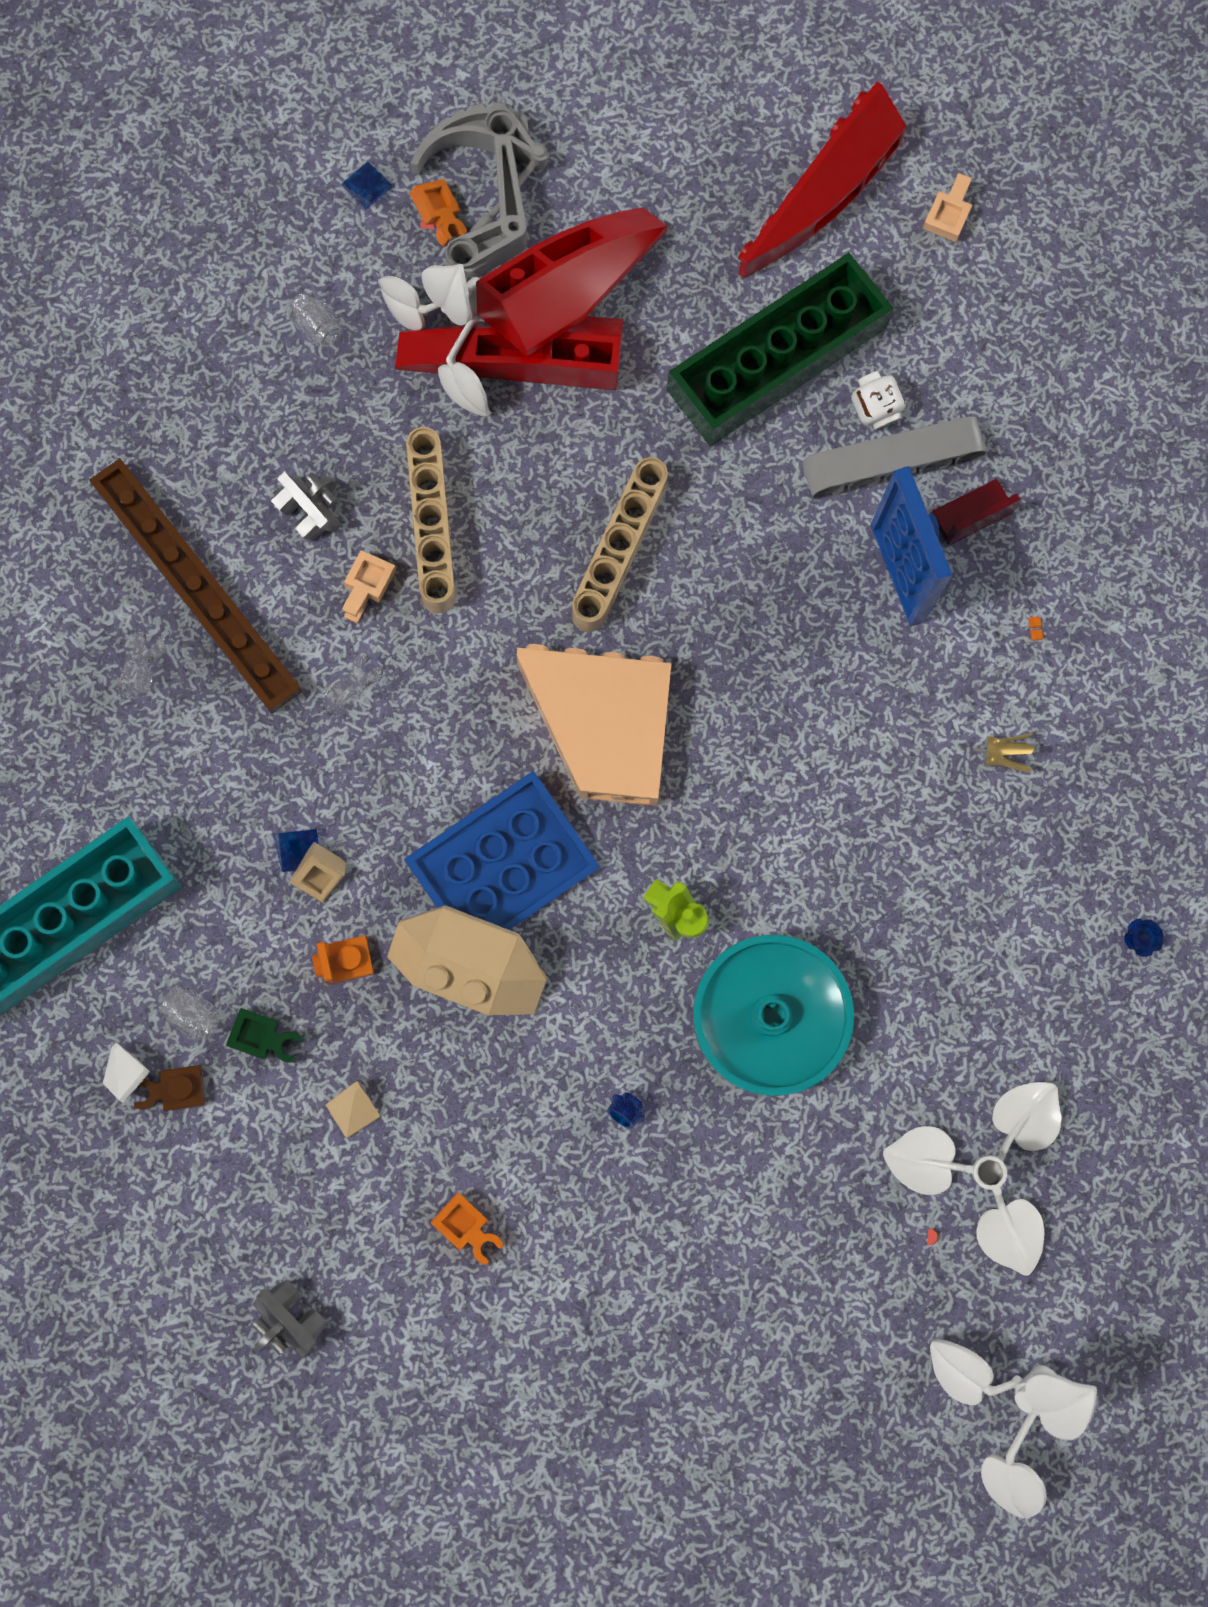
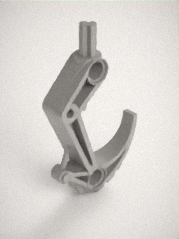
M495 102L492 107H484L483 103L471 105L470 110L460 109L454 112L452 117H446L425 136L411 161L412 173L419 175L427 160L446 148L469 146L496 154L498 203L488 215L483 214L468 233L451 240L445 250L446 261L444 266L457 265L458 263L455 261L460 258L470 260L468 263L463 264L466 282L473 277H480L525 250L527 246V227L520 186L533 170L544 169L548 164V151L546 147L542 144H535L528 134L526 116H520L518 112L505 107V103ZM498 131L507 132L506 134H496ZM515 160L528 164L519 177ZM500 212V218L497 221H494V218Z

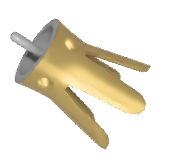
M1033 733L1008 738L986 736L985 748H974V751L984 752V766H1004L1030 773L1031 769L1028 766L1011 761L1003 756L1031 754L1034 751L1032 745L1023 742L1007 741L1028 738Z

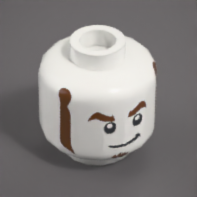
M876 371L858 380L860 387L854 390L851 400L863 425H873L874 430H877L902 418L900 412L905 409L906 401L894 376L886 375L881 377L879 371Z

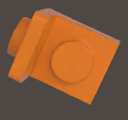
M366 935L326 944L324 941L316 943L318 953L312 955L316 977H323L324 982L328 986L375 975Z

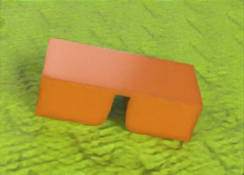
M1040 616L1028 618L1030 629L1041 628ZM1042 629L1030 630L1032 641L1044 639Z

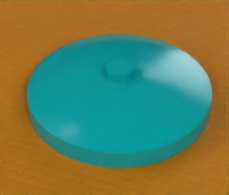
M755 936L729 947L708 967L700 980L694 998V1032L705 1059L727 1082L739 1089L757 1095H790L816 1085L827 1077L842 1060L853 1032V1001L841 971L821 950L803 940L790 936Z

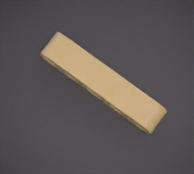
M419 427L410 432L406 443L419 589L425 608L432 613L441 614L453 607L456 597L443 455L440 438L435 430L429 427ZM424 445L434 448L432 452L425 455L416 452L420 446ZM427 480L437 483L436 487L431 490H423L419 488V485ZM431 515L441 519L434 526H426L422 523L424 518ZM432 551H439L444 554L443 558L437 562H429L425 559L426 555ZM435 587H443L448 591L445 596L439 599L428 595L429 591Z
M644 458L635 466L572 603V619L575 626L581 631L594 632L605 623L665 493L668 472L665 464L658 458ZM652 475L659 482L655 485H647L642 482L641 478ZM636 507L641 509L644 515L633 518L627 515L626 510ZM615 540H624L629 544V547L626 550L618 551L613 549L610 544ZM606 572L611 574L614 580L609 584H602L596 581L595 576ZM586 605L596 607L599 613L594 617L588 618L581 615L579 610Z

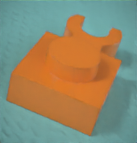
M445 179L414 186L409 194L425 225L435 224L437 228L436 238L442 246H446L452 239L449 232L455 238L467 233L465 225L455 218L461 210Z
M459 1192L430 1222L459 1251L467 1243H470L473 1246L474 1257L483 1265H487L490 1262L481 1252L482 1245L485 1242H493L499 1249L504 1246L503 1241L497 1235L485 1234L481 1230L488 1219Z

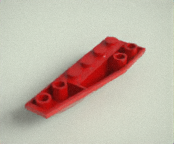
M876 81L868 92L863 90L859 93L851 106L852 112L847 118L841 116L835 122L829 134L831 137L793 189L787 194L777 211L766 219L761 227L760 234L754 242L750 240L743 247L738 256V259L741 261L738 274L741 277L746 278L774 263L808 241L828 225L862 192L899 147L904 136L906 124L881 83Z
M640 207L598 217L564 230L532 246L477 280V315L523 354L529 356L582 322L667 232V225L646 209Z
M587 316L582 322L529 356L523 354L485 321H480L473 325L455 360L469 367L478 378L617 391L623 319ZM450 325L399 332L395 369L438 374V368L442 364L448 365L446 358L465 325Z

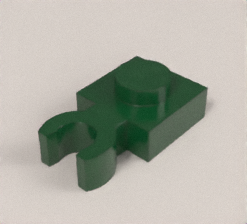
M240 1008L226 1046L266 1060L269 1050H272L283 1062L294 1063L296 1058L284 1053V1044L290 1040L302 1043L303 1038L291 1031L277 1034L280 1022Z

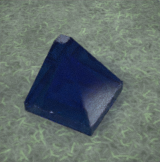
M368 161L341 183V186L365 209H368L392 188V184Z
M317 829L273 833L282 872L296 871L314 842L319 844Z

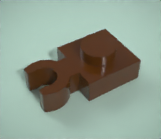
M197 1065L159 1071L161 1083H154L151 1080L144 1079L137 1088L147 1087L149 1097L144 1102L134 1103V1108L147 1110L155 1106L158 1101H162L163 1111L165 1112L206 1106L202 1066Z

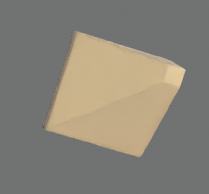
M358 1081L325 1104L346 1139L381 1117Z

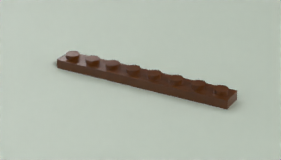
M119 458L89 479L92 486L268 711L273 714L299 695L302 690L124 462Z

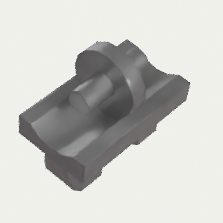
M286 471L277 478L282 486L271 501L279 511L288 516L299 506L304 509L306 513L294 525L295 529L304 539L313 541L326 530L334 532L342 526L322 503L324 501L331 508L338 502L332 494L337 483L331 476H326L319 480L314 473L309 474L305 481L311 488L307 486L300 476L291 477Z
M287 1279L273 1287L270 1291L264 1288L256 1296L257 1299L252 1304L272 1326L271 1328L262 1317L252 1324L255 1330L262 1336L254 1347L261 1352L270 1345L280 1356L288 1349L287 1344L278 1336L280 1334L303 1359L317 1343L315 1340L327 1322L313 1308L298 1321L288 1312L287 1309L301 1295Z

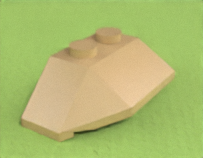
M446 905L420 913L411 918L408 917L400 920L387 956L414 987L486 1015L534 1014L548 978L543 969H540L535 957L520 934Z

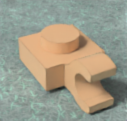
M958 173L949 195L938 191L924 223V230L951 241H957L972 207V204L963 201L972 178Z
M360 550L344 581L345 588L352 591L342 608V611L346 612L344 618L358 624L368 599L380 603L396 572L395 565Z

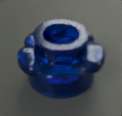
M1136 919L1127 926L1128 933L1124 935L1125 944L1130 950H1134L1136 955L1148 957L1153 954V951L1161 949L1163 945V932L1156 922L1150 919ZM1141 934H1145L1147 936L1146 941L1141 940Z
M624 1092L623 1095L614 1094L612 1096V1103L608 1107L607 1113L613 1120L627 1129H633L638 1121H644L645 1116L641 1112L644 1106L637 1097L628 1092Z

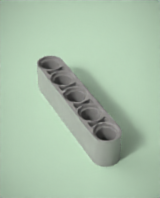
M964 417L819 452L804 459L802 465L812 498L819 500L821 495L832 493V496L856 491V487L866 484L869 488L889 483L894 470L907 466L910 467L914 477L926 474L928 469L936 467L939 470L963 465L962 461L974 458L975 462L979 461L988 452L977 418Z

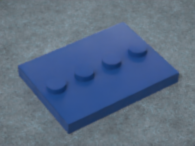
M907 466L894 470L870 527L908 623L912 627L925 622L953 574L937 537L939 536L937 520L933 513L928 514L910 467Z
M534 770L404 859L436 908L446 905L508 930L518 925L600 867Z

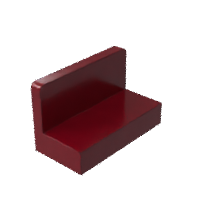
M996 478L933 510L931 513L934 514L940 533L948 546L1013 514L1021 502V498L1018 493L1008 497Z

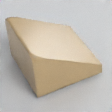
M314 842L292 876L290 884L323 903L345 875L346 862Z

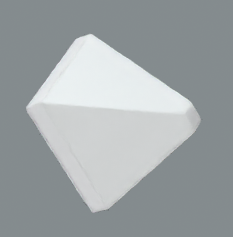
M115 1043L110 1051L103 1084L123 1103L150 1071L133 1054L118 1043Z

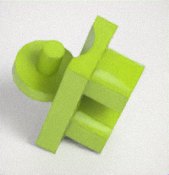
M656 879L644 894V901L652 906V914L657 917L667 935L678 941L681 935L687 938H696L707 930L709 917L706 910L701 905L696 904L687 886L679 881H676L673 887L670 888Z

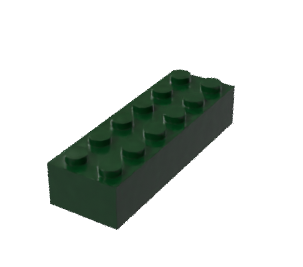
M848 252L668 372L666 390L711 447L887 329L894 308Z

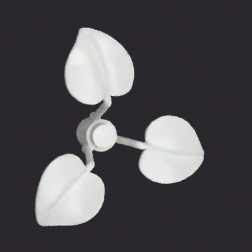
M463 264L429 266L422 272V282L428 297L433 303L423 305L420 304L419 296L410 284L394 276L381 277L378 283L387 307L396 320L410 330H420L425 325L423 314L440 307L441 311L452 322L460 326L465 325L446 358L448 365L442 364L438 368L439 378L448 396L459 406L481 416L492 414L493 412L488 408L486 393L477 375L469 367L455 360L473 325L480 320L477 315L476 281L480 278L473 277L466 282Z
M1034 1082L1015 1087L998 1100L993 1110V1124L999 1131L1008 1134V1136L1005 1138L996 1156H982L975 1161L973 1166L952 1162L956 1152L952 1139L941 1129L932 1126L917 1127L908 1131L883 1151L884 1159L894 1176L915 1192L926 1195L945 1192L952 1182L951 1170L971 1173L978 1185L992 1190L999 1209L988 1210L979 1219L976 1230L978 1243L982 1251L993 1261L1025 1276L1032 1273L1042 1254L1045 1234L1043 1220L1039 1211L1027 1200L1017 1199L1006 1206L1000 1187L1007 1179V1168L1003 1160L1013 1140L1024 1150L1037 1151L1050 1146L1059 1134L1061 1112L1058 1087L1055 1084Z
M933 1339L930 1344V1352L935 1375L943 1389L955 1400L963 1404L977 1405L983 1400L984 1393L994 1396L1004 1391L1015 1389V1402L1028 1415L1007 1452L1006 1460L997 1455H989L982 1464L981 1476L987 1492L1003 1509L1020 1518L1029 1519L1037 1515L1046 1503L1045 1486L1033 1469L1025 1464L1015 1463V1455L1037 1416H1040L1045 1430L1054 1437L1062 1440H1074L1083 1434L1094 1414L1097 1387L1070 1381L1043 1365L1035 1366L1024 1379L1015 1375L1011 1381L991 1386L990 1384L994 1377L993 1371L979 1355L950 1341Z

